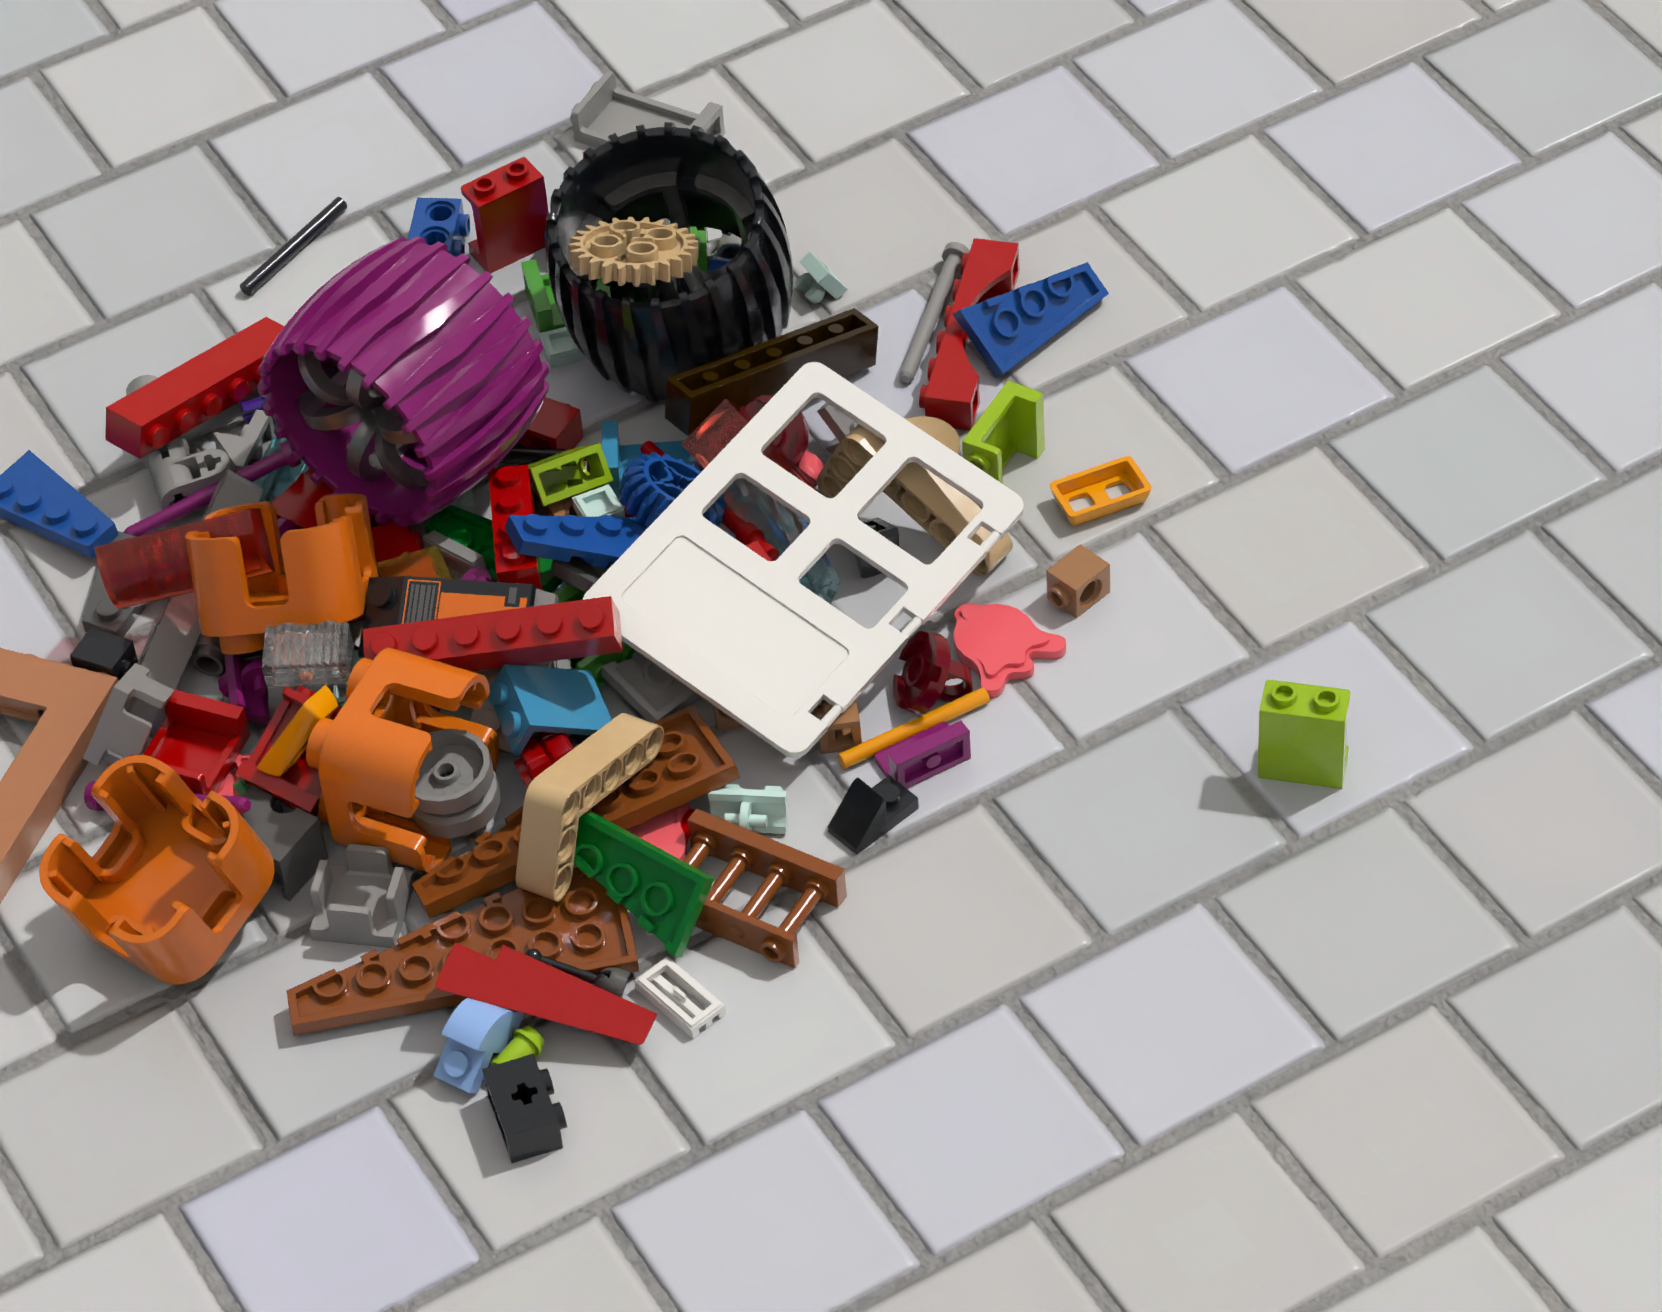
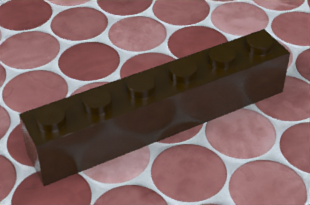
M853 308L669 377L666 380L665 419L690 437L723 423L731 422L736 412L742 406L745 408L750 402L755 401L756 397L775 395L807 363L819 362L842 377L876 365L879 326Z

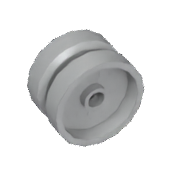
M448 728L430 732L433 749L425 756L418 773L419 778L416 781L415 798L419 799L420 804L411 818L420 830L434 837L451 839L470 835L484 827L495 816L501 801L496 773L493 770L489 749L480 737L466 730Z

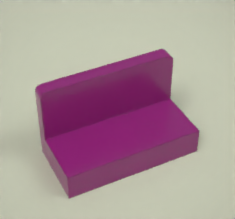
M961 720L951 725H948L946 722L939 723L875 753V763L886 777L890 775L907 789L971 759L970 731Z

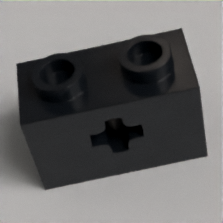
M534 1054L482 1069L487 1097L511 1163L563 1148L560 1130L567 1128L566 1118L560 1102L552 1104L549 1095L554 1094V1087L547 1068L539 1070Z

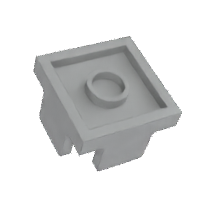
M135 663L113 687L83 759L98 766L103 760L113 764L129 755H143L144 752L142 750L148 736L154 738L166 718L164 706L172 698L174 690L148 678L150 670Z
M347 844L345 850L347 865L330 863L329 860L320 859L310 889L314 907V917L310 926L312 940L386 948L397 945V939L399 938L413 891L412 884L415 882L413 871H406L402 867H395L393 869L388 849L379 846Z

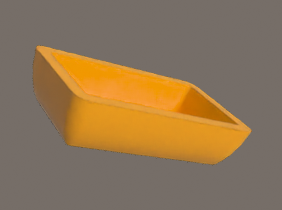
M1124 456L1052 481L1050 489L1073 526H1077L1145 502L1150 494L1151 485L1133 458ZM1123 484L1130 491V493L1110 499L1105 490ZM1082 497H1088L1094 504L1074 512L1069 502Z
M326 685L302 705L257 766L258 770L280 777L298 761L307 748L310 734L316 723L322 718H330L338 707L336 698Z

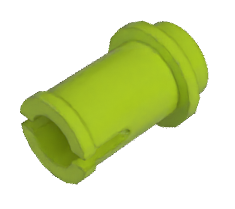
M530 1026L516 1029L512 1034L513 1039L495 1059H492L489 1064L490 1067L530 1054H534V1057L540 1056L542 1054L541 1047L545 1043L543 1037Z

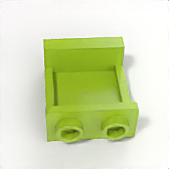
M1007 381L962 440L963 458L1002 484V470L1016 452L1038 459L1045 450L1043 393Z
M1266 680L1259 709L1258 778L1342 789L1349 746H1346V730L1350 690Z

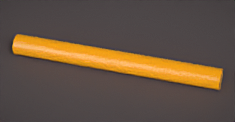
M979 688L837 754L838 762L842 769L845 770L873 757L875 753L942 722H948L989 703V695L985 688Z

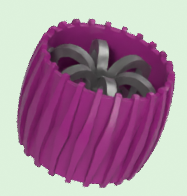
M405 237L397 238L369 252L333 276L291 317L264 355V359L258 369V374L262 377L258 383V393L265 395L267 399L263 405V411L266 416L273 415L278 425L274 429L277 439L285 437L294 449L289 455L292 460L296 462L301 458L314 472L309 479L315 484L322 480L334 490L332 494L356 493L365 495L367 497L369 513L375 515L376 523L386 525L394 521L397 527H406L411 523L418 524L435 515L462 497L493 471L533 422L549 389L548 382L544 381L549 373V367L546 362H541L539 356L543 350L540 340H533L527 329L531 325L527 316L520 318L510 305L514 300L512 295L508 292L502 296L489 283L493 276L488 271L480 275L468 265L470 257L465 254L455 257L447 252L446 244L437 242L433 245H428L424 237H414L408 241Z

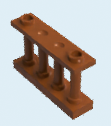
M696 808L688 819L691 850L682 861L697 869L707 856L716 857L728 862V864L711 886L695 927L762 954L772 962H781L796 968L799 964L797 935L795 933L818 902H825L839 908L847 897L845 869ZM744 871H750L764 877L765 880L741 912L720 904ZM786 886L803 893L779 927L758 919L780 887Z

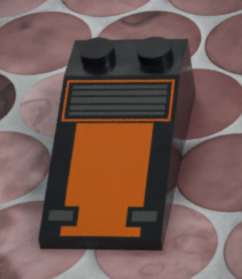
M412 576L370 577L362 629L532 607L535 602L536 586L533 584ZM362 630L358 651V657H360L361 659L364 658Z

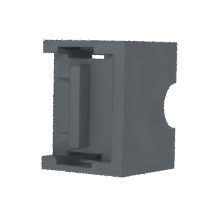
M251 785L241 796L246 797L251 802V808L248 812L240 815L268 847L273 856L275 869L271 885L274 886L276 883L282 885L283 898L291 901L316 873L319 860H327L329 858L319 818L299 808L289 813H284L281 801L276 800L272 805L274 801L273 795Z

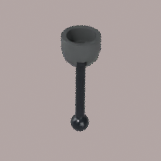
M529 949L525 953V955L565 973L593 982L595 986L621 998L630 975L629 971L614 967L603 969L600 973L594 974L544 957L537 949Z

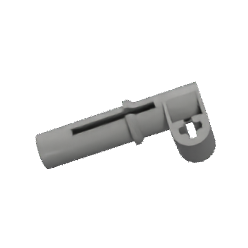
M142 375L133 379L127 386L126 396L158 377ZM182 436L166 444L170 457L163 459L159 448L141 459L144 466L151 472L162 509L220 481L227 470L234 472L226 452L220 449H208L189 455V445ZM206 505V506H204V507H202V508H200V509H198V510H196V511H194V512H192V513H195V512H198V511L207 509L208 505Z

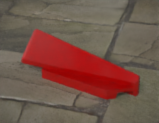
M455 942L435 982L436 989L638 1045H642L645 1042L657 1017L655 1012L505 945H502L494 960Z

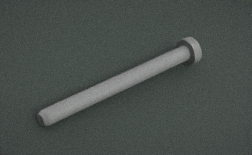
M959 242L948 243L942 253V258L945 262L899 373L900 380L903 383H909L914 380L958 269L961 268L963 253L970 252L965 245Z

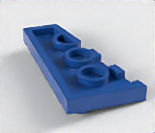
M30 450L0 475V518L89 558H93L118 535L116 525L110 518Z
M529 514L527 516L509 515L505 530L518 554L570 562L572 556H575L590 563L591 566L607 569L609 562L615 563L648 527L644 524H638L636 517H612L608 515L601 517L574 515L540 516Z

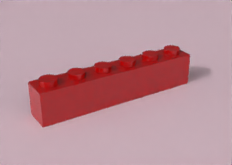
M265 317L107 406L105 440L142 459L257 392L258 383L262 379L258 374L259 366L264 359V355L284 326Z
M611 596L362 629L364 658L374 660L379 652L390 647L472 672L502 668L504 664L526 665L623 652L620 612Z

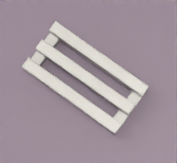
M668 956L634 980L636 990L692 1039L699 1035V1029L702 1026L707 1029L713 1025L712 1019L714 1017L720 1020L726 1015L725 1005ZM665 972L706 1009L702 1011L686 997L683 991L677 986H673L661 974Z

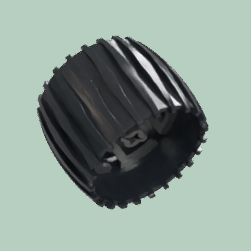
M665 122L664 127L648 129L644 125H638L634 132L619 137L614 133L607 136L608 142L595 150L590 147L584 151L583 159L574 168L569 166L563 173L562 184L559 189H554L551 195L550 213L546 215L545 225L546 264L549 282L559 313L573 341L602 377L606 380L611 379L622 391L628 394L635 392L644 395L648 401L654 402L658 398L666 399L667 378L781 336L782 330L788 326L793 292L792 255L786 227L773 194L754 164L742 150L737 151L734 149L730 142L719 134L715 137L705 133L702 127L695 125L691 129L679 128L672 122ZM628 217H633L635 220L641 221L643 218L649 217L650 222L663 219L664 225L677 223L678 229L688 228L689 234L690 227H696L698 231H705L706 227L721 230L724 235L730 236L734 234L742 239L741 247L735 257L719 269L704 272L697 265L692 266L691 273L683 272V278L670 276L669 283L655 280V285L653 286L648 283H640L639 287L633 285L631 292L649 297L647 302H634L629 297H623V300L609 297L607 292L601 289L596 291L598 279L589 280V274L579 275L578 269H572L571 262H569L570 237L576 236L577 230L585 231L586 225L598 227V221L609 224L612 223L613 218L627 220Z

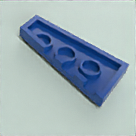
M1086 262L1032 284L1019 287L1008 293L987 299L976 305L960 309L953 313V316L997 378L1109 293L1091 266Z

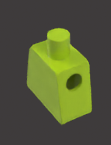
M600 443L576 447L528 465L533 493L537 503L542 507L613 481ZM583 458L587 460L590 466V473L585 468Z

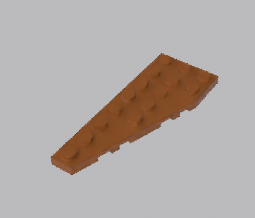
M693 705L653 722L662 726L664 730L662 746L657 756L589 809V811L627 830L633 826L645 824L651 818L673 808H680L689 801L717 788H724L728 783L740 778L735 762ZM523 806L504 819L506 826L491 836L490 833L485 832L474 840L476 847L464 856L458 855L456 858L453 856L449 857L412 884L415 894L429 919L439 914L448 913L465 902L479 896L488 895L496 888L516 880Z
M578 867L573 868L569 889L566 895L558 902L521 888L514 889L502 896L496 892L483 898L484 904L468 912L459 914L458 911H455L398 938L397 945L377 953L374 949L360 956L361 962L339 972L332 969L287 990L294 1036L459 1005L467 997L441 991L435 987V982L455 942L494 960L502 945H505L523 954L529 949H537L544 957L594 974H598L603 969L609 967L620 968L630 973L639 971V964L628 910L622 904L618 905L606 894L607 890L597 880L589 878Z

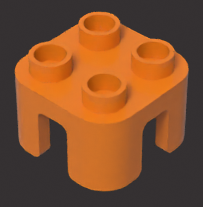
M344 493L323 496L315 504L317 527L289 530L282 535L281 539L276 509L270 502L240 504L208 514L204 518L205 532L191 531L185 535L201 634L209 637H219L221 653L229 655L251 653L269 647V633L299 630L301 645L306 647L327 646L348 640L350 638L348 624L363 621L369 578L379 577L367 497L365 495Z
M390 647L379 652L374 660L362 658L355 664L347 683V701L334 720L322 718L316 723L306 748L307 764L312 768L319 769V780L322 789L318 805L319 819L321 822L329 824L332 839L337 845L346 847L347 844L386 847L392 862L427 873L447 860L452 851L450 838L434 837L420 830L414 821L395 815L410 818L420 804L419 799L415 798V787L422 762L427 753H430L433 749L430 732L450 728L466 730L480 737L489 749L493 770L496 773L499 758L497 733L490 727L438 712L430 706L448 711H457L460 705L472 709H480L490 694L489 683L484 675Z
M146 755L128 756L110 765L99 776L91 790L94 799L114 820V827L111 833L92 857L78 842L64 834H58L49 844L41 859L39 869L40 882L47 895L93 942L161 982L175 985L189 983L205 975L216 964L268 891L274 876L273 856L268 847L225 797L211 790L202 802L180 776L165 763Z

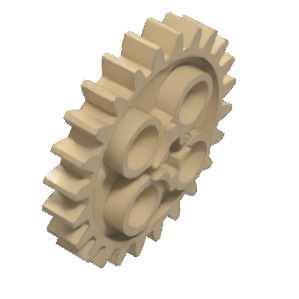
M628 217L627 220L613 218L612 223L609 224L598 221V227L586 225L585 231L577 230L576 236L570 237L569 262H571V268L578 269L579 275L589 274V280L602 278V284L617 281L618 286H623L626 282H632L635 287H639L640 283H648L653 286L655 285V280L669 283L670 276L683 278V272L691 273L692 266H697L698 240H696V235L689 234L688 228L678 229L677 223L664 225L663 219L650 222L649 217H645L641 221H635L633 217Z

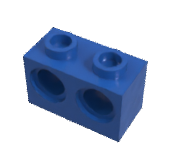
M417 198L407 241L414 237H424L428 245H433L437 242L446 244L447 252L455 257L465 254L463 237H468L470 234L469 214H464L462 199Z

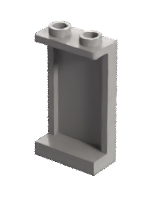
M608 70L599 81L594 82L582 101L573 107L570 115L575 141L596 148L608 142L607 136L614 133L619 137L636 131V126L644 125L648 129L664 127L665 122H672L679 128L691 129L693 125L702 127L705 133L715 137L719 134L722 136L725 134L722 105L709 102L700 114H696L619 89L616 85L615 73Z

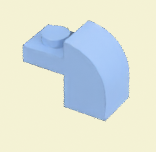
M470 998L463 1000L453 1011L441 1035L448 1037L433 1077L468 1093L478 1094L484 1078L482 1069L488 1067L493 1052L500 1053L513 1039L512 1034L519 1028L524 1013Z

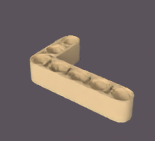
M858 424L840 442L817 476V486L827 498L836 497L882 448L885 442ZM915 462L907 464L883 490L888 497L945 549L982 510L970 498ZM981 526L970 540L980 546L991 532ZM1008 533L1002 539H999L986 553V557L972 571L973 574L986 576L1012 550L1013 543Z
M621 713L531 781L526 791L523 805L516 869L517 887L556 902L566 895L572 880L579 817L657 756L664 738L662 726L626 713Z

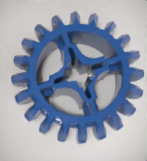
M651 452L649 455L640 454L637 459L632 460L630 465H627L619 483L620 487L617 491L621 496L619 502L627 507L626 512L629 515L637 518L636 522L638 524H644L649 527L701 472L695 468L694 464L689 465L683 462L682 458L677 460L666 453L662 457L655 452ZM724 493L703 514L704 518L719 527L723 520L722 517L725 514L724 510L727 505L723 499Z

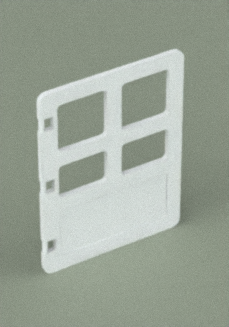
M810 362L803 365L597 580L585 593L583 600L611 596L620 612L623 642L784 755L798 758L808 753L827 732L828 727L837 717L848 709L907 644L908 639L916 630L926 623L986 557V553L995 543L1002 539L1023 514L1024 504L1022 498L1017 493L827 366L819 362ZM814 398L824 400L885 442L882 448L834 498H826L762 454L766 447ZM911 462L918 463L982 507V510L932 564L920 562L858 519L863 511L902 469ZM736 479H746L809 523V526L775 561L765 560L703 517L708 508ZM982 526L990 531L991 534L979 546L970 538ZM834 544L843 545L907 590L873 628H864L799 582ZM904 612L913 619L900 632L891 625ZM822 700H825L833 707L819 720L811 713Z

